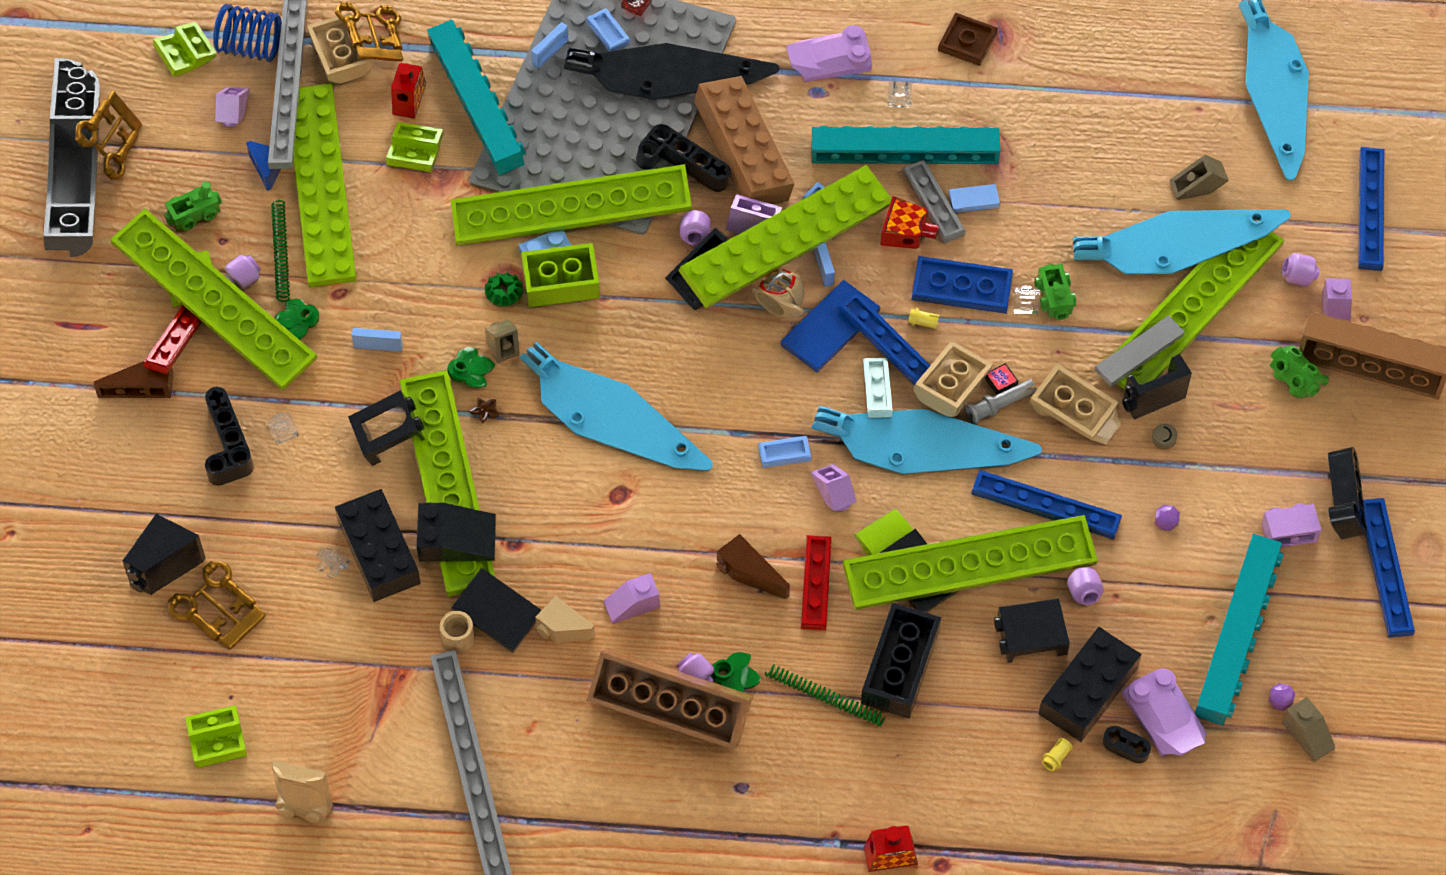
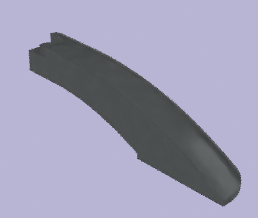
M55 58L50 108L48 184L43 235L45 250H69L70 257H77L86 253L93 243L98 150L95 148V145L82 148L75 140L76 125L80 121L90 120L100 105V84L96 74L92 70L88 71L83 68L82 63L70 59ZM98 124V129H97V135H98V137H97V142H96V144H97L98 141H99V124ZM84 126L81 133L90 141L92 133L86 130Z

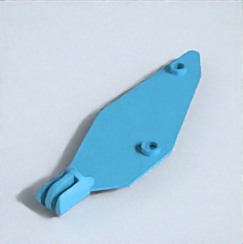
M1244 0L1239 2V8L1248 26L1245 85L1282 172L1287 180L1292 181L1296 178L1305 155L1309 71L1293 35L1270 21L1262 0Z
M1286 209L1168 211L1104 237H1073L1074 260H1105L1123 274H1174L1267 236L1286 222L1291 214Z
M537 341L533 344L534 348L529 347L526 350L528 356L523 353L519 357L540 377L541 403L576 435L673 468L702 471L712 469L713 462L629 385L558 361ZM679 448H685V449H686V450L683 451V452H679V451H678Z
M819 405L818 413H816L815 421L811 427L814 430L840 437L855 460L900 474L1008 466L1035 457L1042 451L1039 444L927 409L893 411L892 417L868 418L867 413L846 414ZM1007 444L1009 448H1003L1001 445Z

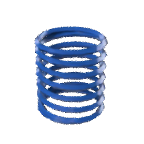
M226 3L220 8L216 17L213 33L214 48L218 53L224 51L227 55L232 52L234 56L240 53L242 57L248 55L250 59L256 56L259 61L265 58L269 63L275 58L279 49L281 17L278 13L269 12L267 14L265 10L259 12L256 8L252 10L248 7L242 9L240 6L233 7L231 4L228 5ZM227 11L228 18L226 20V24L224 27L222 46L219 49L218 40L220 27L223 17ZM232 17H233V30H232V35H231V41H230L229 47H228V49H227V43H228L229 38H230L231 27H232ZM241 20L240 39L235 51L236 33ZM274 21V39L271 53L268 57L270 29ZM249 22L248 42L245 51H243L245 32ZM258 23L256 45L252 53V40L256 24ZM265 25H266V31H265L264 43H263V50H262V53H261V55H260L261 38H262V34H263L264 27H265Z

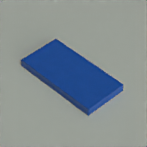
M918 256L911 300L1007 314L1013 269Z
M843 280L781 340V346L818 373L859 332L838 310V306L855 292L877 313L880 312V306Z

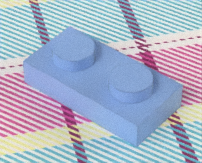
M564 230L549 232L518 245L521 253L571 246V243Z

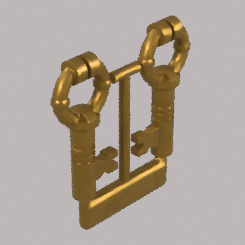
M341 1L336 6L335 15L347 26L353 48L357 50L359 58L403 61L401 53L403 47L396 28L401 22V16L392 6L381 5L377 9L376 15L363 12L360 14L359 10L351 2ZM341 11H352L354 16L348 15L345 17ZM382 14L393 15L394 19L385 20ZM360 15L367 18L376 48L361 47L362 43L371 44L372 40L370 35L363 36L358 33L356 22L359 21ZM371 17H376L385 26V29L388 30L390 37L381 36V45L393 46L394 50L380 48Z
M112 91L107 99L102 100L90 120L80 121L76 125L75 140L82 148L95 145V148L102 156H105L103 162V172L110 180L119 179L124 175L125 157L137 140V133L142 127V123L118 94ZM111 105L119 114V117L100 146L98 143L96 144L98 124L102 118H105L106 122L110 125L113 123L112 120L116 118L113 114H110L109 107ZM123 119L132 131L127 133L123 126L120 127L117 135L122 137L124 142L118 152H111L106 155L103 149ZM84 126L86 130L92 133L90 141L81 133ZM111 159L119 164V171L117 173L109 165Z
M210 561L202 568L203 579L206 584H203L193 596L185 593H175L168 600V610L172 618L181 621H192L215 642L219 641L227 649H232L266 617V613L256 605V601L232 581V571L228 564L220 561ZM220 567L226 572V576L222 577L220 582H214L209 576ZM207 585L213 588H226L237 598L236 602L229 606V609L232 610L234 608L235 614L245 605L249 609L252 608V610L238 621L204 590L207 588ZM201 594L236 625L225 636L221 637L222 634L219 632V628L223 627L227 621L225 619L222 620V617L219 615L215 622L211 624L198 614V604L194 597L197 598ZM185 599L191 603V608L185 614H178L174 608Z

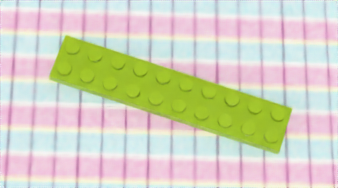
M332 83L300 87L294 165L309 287L355 282L357 279Z
M685 164L451 199L457 246L692 211Z
M865 165L680 266L678 271L707 309L821 244L889 208L892 198L869 167Z
M143 209L110 239L113 246L282 391L317 360V354L147 209Z
M1271 232L1263 238L1199 263L1115 352L1167 316H1170L1185 331L1184 336L1128 376L1133 375L1140 385L1160 377L1169 368L1171 357L1181 355L1283 246L1284 239ZM1128 376L1116 383L1124 390Z
M448 370L401 379L402 393L406 397L410 396L417 408L414 410V414L416 417H420L425 427L422 430L425 440L421 441L417 435L412 437L426 503H448L480 510ZM439 561L447 597L462 594L481 568L495 577L492 561Z
M1085 515L846 559L843 560L842 565L855 611L1097 564L1098 559Z

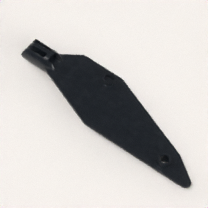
M661 43L602 53L569 47L564 69L593 75L610 92L656 100L697 93L698 86L701 83L742 76L746 85L752 84L778 73L779 65L681 45Z

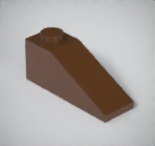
M143 361L94 381V388L98 398H171L174 372L172 368L168 374L144 368Z
M741 534L717 551L716 565L723 574H728L735 581L783 599L789 597L790 584Z

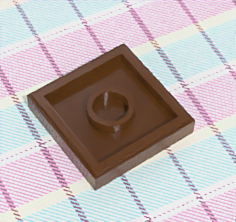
M955 12L938 45V51L980 66L997 34L998 27Z

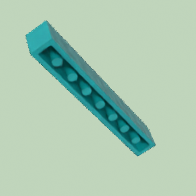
M449 20L427 29L430 44L498 175L524 166L523 155H526L523 144L521 141L517 142L515 140L517 138L515 129L512 125L508 126V117L503 108L499 109V100L496 93L490 92L489 88L491 86L487 76L481 75L482 68L478 59L473 60L472 56L474 54L469 42L465 44L463 41L465 36L462 28L456 27L454 21Z
M942 126L812 127L811 163L913 164L925 160L926 164H999V128H968L965 126L959 128Z
M1252 534L1195 710L1197 718L1224 726L1226 717L1232 719L1236 704L1231 701L1233 695L1239 697L1243 682L1238 679L1240 673L1246 675L1250 660L1245 659L1247 651L1253 653L1257 638L1252 637L1254 630L1260 631L1264 618L1259 616L1260 610L1267 609L1270 595L1266 594L1267 588L1273 589L1277 577L1273 570L1275 566L1280 568L1284 553L1279 552L1282 542Z

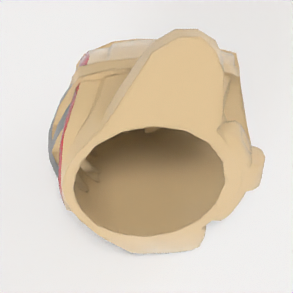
M779 268L761 279L758 290L756 288L752 289L759 304L777 318H798L804 312L803 308L800 307L805 297L804 287L801 278L795 273Z

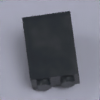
M155 514L122 562L130 586L138 592L144 591L152 595L203 563L206 558L198 534Z

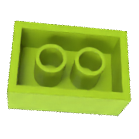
M593 243L521 252L529 308L600 298L599 278Z

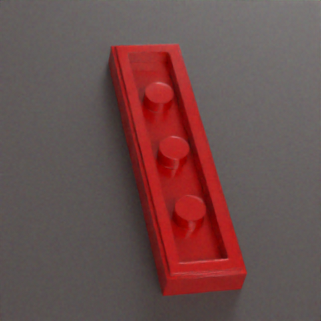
M182 305L145 359L144 368L168 374L202 321Z
M807 535L801 629L826 630L832 537Z

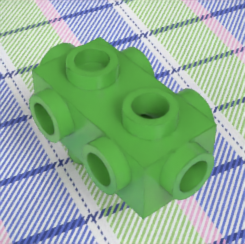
M202 182L201 187H197L184 195L174 197L170 201L165 202L167 212L164 213L168 225H174L177 231L180 229L190 230L200 220L210 221L214 219L217 213L220 212L219 205L222 204L218 192L211 190L209 182Z
M1048 264L1040 267L1038 277L1034 278L1036 291H1041L1043 296L1040 298L1042 312L1047 311L1049 318L1055 317L1056 320H1064L1069 317V314H1072L1073 307H1076L1077 304L1075 293L1070 292L1071 281L1069 273H1065L1063 264Z
M1294 345L1279 347L1271 354L1273 361L1269 366L1274 370V377L1280 381H1285L1290 386L1289 392L1293 396L1298 398L1313 397L1319 392L1320 385L1328 384V376L1322 375L1318 368L1310 363L1302 355L1301 350Z

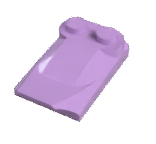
M856 25L846 27L842 33L816 37L786 45L791 67L803 76L804 82L872 71L870 49L865 32Z
M1162 668L1133 681L1122 691L1123 698L1161 757L1168 754L1181 756L1206 743L1205 736L1207 732L1177 686L1176 677L1172 671Z

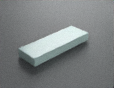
M888 358L863 359L868 418L892 417L893 409Z

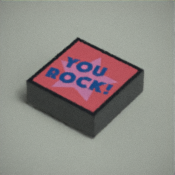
M1006 363L989 371L985 377V380L996 395L1017 386L1019 382Z

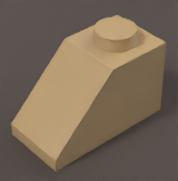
M557 596L536 616V629L538 633L545 639L550 638L555 643L587 641L595 637L594 625Z

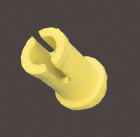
M918 307L911 309L908 323H912V326L916 324L936 330L939 314L920 311Z
M1059 738L1051 751L1043 755V766L1049 771L1059 769L1062 760L1073 749L1072 744L1064 738Z

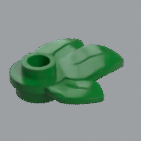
M291 299L285 303L286 310L279 312L274 318L300 340L307 334L308 328L316 326L319 322V311L315 306L306 305L300 299Z
M467 347L457 353L456 359L448 364L447 370L449 377L453 381H464L470 387L483 388L487 385L484 375L493 370L495 363L488 357L478 356L476 348Z
M736 652L731 654L726 660H718L712 665L714 672L711 678L722 686L744 693V689L753 688L761 682L759 674L748 667L751 655L748 653ZM726 671L728 674L722 676L719 675V672Z

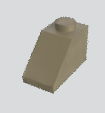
M1204 155L1169 181L1176 199L1182 200L1211 194L1227 183L1229 179L1221 161Z
M505 320L495 322L485 328L486 341L497 364L520 355L518 331L514 324Z
M1308 697L1286 710L1282 724L1314 762L1335 749V744L1323 715Z

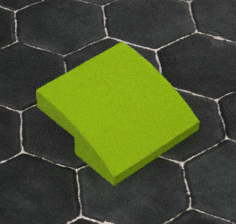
M196 22L175 27L174 34L153 40L155 50L173 77L190 72L217 56L216 51Z
M398 122L392 134V144L386 156V165L432 173L439 152L443 129Z
M894 509L854 534V536L868 556L880 553L913 531V528Z
M236 705L185 717L196 768L247 756Z

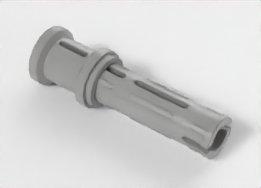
M1028 379L993 397L986 395L981 401L973 405H965L964 410L969 422L976 425L979 423V420L987 416H995L999 409L1034 394L1037 388H1031V386H1034L1035 383Z

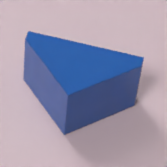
M253 141L246 142L249 157L268 191L272 189L281 169H269V146Z

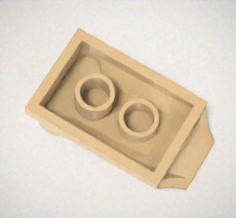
M351 13L343 14L345 17L351 15ZM338 17L306 26L328 82L341 84L363 77L369 73L372 68L371 59L359 58L357 50L353 48L347 26Z
M951 341L916 382L913 391L920 402L948 417L957 416L963 404L992 369L993 364Z
M1059 364L1055 365L1029 402L1038 414L1042 416L1050 415L1085 437L1105 445L1121 425L1118 417L1119 402Z
M274 761L272 769L278 793L275 807L279 810V813L290 818L294 816L302 817L311 823L324 821L326 816L330 814L333 806L325 772Z

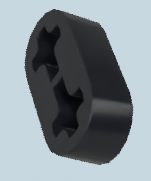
M1111 726L1104 733L1103 745L1108 751L1134 763H1143L1149 758L1151 745L1145 738L1119 726ZM1114 735L1119 736V740L1115 743L1111 742V738ZM1138 746L1143 747L1139 754L1134 753Z

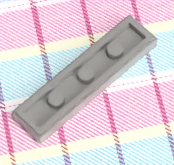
M925 160L903 167V174L922 207L928 210L927 216L932 224L939 226L938 235L942 242L945 244L965 236L966 231Z
M1167 316L1096 365L1095 372L1112 387L1181 339L1185 331L1170 316Z

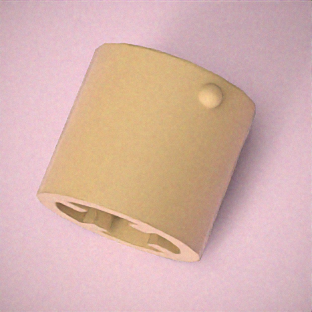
M451 611L442 618L440 633L444 648L448 651L456 650V654L467 652L475 641L473 622L470 616L465 612Z

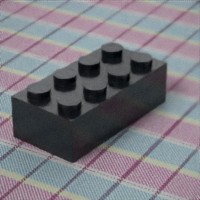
M382 489L335 506L337 521L373 602L421 584L418 568Z
M892 603L862 689L861 704L863 703V705L910 719L940 631L941 617Z
M1098 627L1042 699L1039 715L1082 742L1138 669L1142 654Z

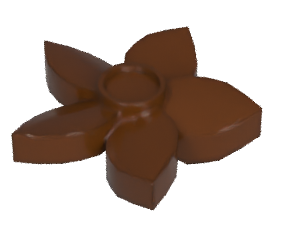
M478 398V407L470 410V414H480L482 424L487 420L488 416L491 418L499 417V413L495 408L496 399H490L485 402L483 399Z

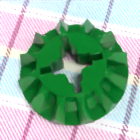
M508 271L505 274L497 272L494 277H489L487 284H485L487 299L497 306L513 305L523 294L522 281L518 279L517 275H510ZM501 283L507 287V294L500 289Z

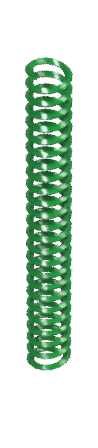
M276 200L271 204L276 299L280 302H286L290 300V289H288L290 282L288 281L289 269H287L289 266L287 265L288 253H286L288 246L286 245L287 233H285L287 231L285 229V202L283 200ZM278 297H280V298H288V299H287V300H280Z
M775 664L772 665L768 674L765 672V676H770V679L774 678L775 681L779 680V683L783 682L784 685L793 686V689L802 690V693L807 692V695L811 694L812 698L816 696L817 700L821 699L826 704L830 702L831 706L835 705V708L839 707L840 710L844 709L845 712L849 710V714L858 715V718L863 717V720L867 719L868 723L872 721L873 725L877 723L879 727L885 720V717H883L879 723L882 712L879 713L875 720L877 710H875L870 719L873 708H870L865 717L868 705L861 714L863 703L856 712L859 704L858 701L851 711L854 699L851 700L850 705L846 709L849 697H847L842 706L844 695L837 704L840 693L837 694L833 701L835 691H833L828 700L830 689H828L827 694L823 698L826 687L823 688L819 695L821 685H819L814 694L817 683H814L813 688L809 692L812 680L805 689L807 678L804 680L801 688L800 684L803 677H800L799 682L795 686L798 674L791 683L793 672L786 682L789 670L786 671L785 676L781 680L784 668H782L777 677L780 669L779 666L772 676Z

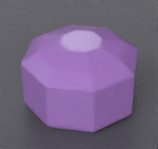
M1163 505L1156 510L1155 524L1161 530L1171 531L1178 526L1180 512L1174 506Z
M1279 683L1271 688L1268 701L1273 708L1284 711L1293 705L1295 692L1290 685Z

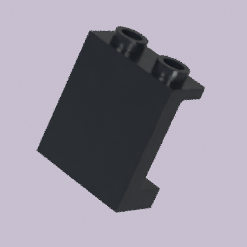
M1179 354L1171 357L1168 373L1144 384H1138L1133 375L1128 376L1122 405L1126 412L1131 413L1134 420L1186 398L1192 372L1182 356Z
M1059 598L999 607L998 616L994 617L996 632L1001 633L1002 640H999L1001 655H1006L1007 663L1013 662L1015 656L1056 650L1057 656L1068 655L1070 642Z

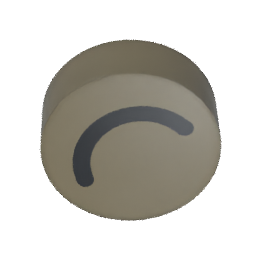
M1160 424L1153 430L1152 441L1158 448L1169 449L1176 444L1178 434L1172 425Z

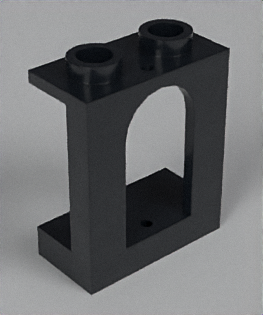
M401 390L348 416L363 456L372 466L381 462L378 454L416 435L421 441L425 440L422 433L425 427L420 417H416L414 414V410L417 409L415 403L410 396L406 397ZM398 407L405 410L406 419L401 426L372 440L365 423L366 421L392 408Z

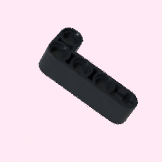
M655 125L638 146L636 164L641 169H652L663 158L674 166L685 164L686 173L713 191L720 192L727 187L731 174L730 167L668 125Z
M212 387L206 392L205 400L224 451L209 456L205 461V469L210 483L220 486L247 477L253 472L254 465L249 447L227 392L221 387ZM220 402L222 407L218 408L216 403ZM240 460H246L243 463H237Z
M1354 447L1329 452L1328 461L1334 506L1329 507L1328 510L1331 525L1342 540L1367 534V524L1356 450Z

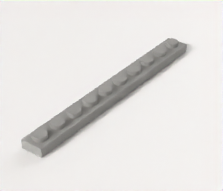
M283 0L268 157L269 169H293L308 0Z
M456 650L431 655V662L484 875H512Z

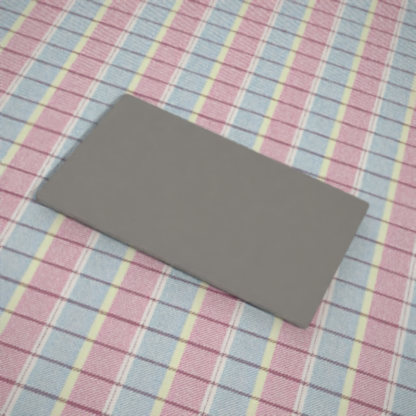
M552 0L502 107L508 117V126L512 125L517 135L515 140L517 142L521 141L525 149L526 155H523L525 165L498 175L485 148H483L469 178L470 185L497 193L644 171V169H641L636 164V155L640 142L657 124L668 125L687 138L698 113L694 103L696 93L653 100L610 92L593 75L564 69L568 48H577L597 53L609 52L587 24V17L607 8L630 38V44L619 50L670 43L723 53L735 26L736 17L679 0H647V2L646 0H640V6H638V2L629 6V2L627 3L626 0ZM563 22L568 26L569 41L540 68L532 65L531 50ZM661 158L652 169L674 165ZM653 217L606 223V225L644 235L647 233Z

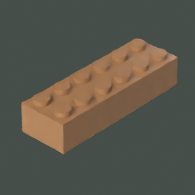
M742 76L699 84L694 103L722 161L731 169L730 178L738 194L769 204L789 201L795 183Z
M1310 311L1299 347L1302 355L1310 363L1318 367L1439 400L1446 382V347L1428 344L1419 339L1406 338L1393 332H1384L1371 326H1362L1351 323L1346 319H1337L1324 313Z
M606 648L600 652L586 701L734 749L739 745L753 695Z

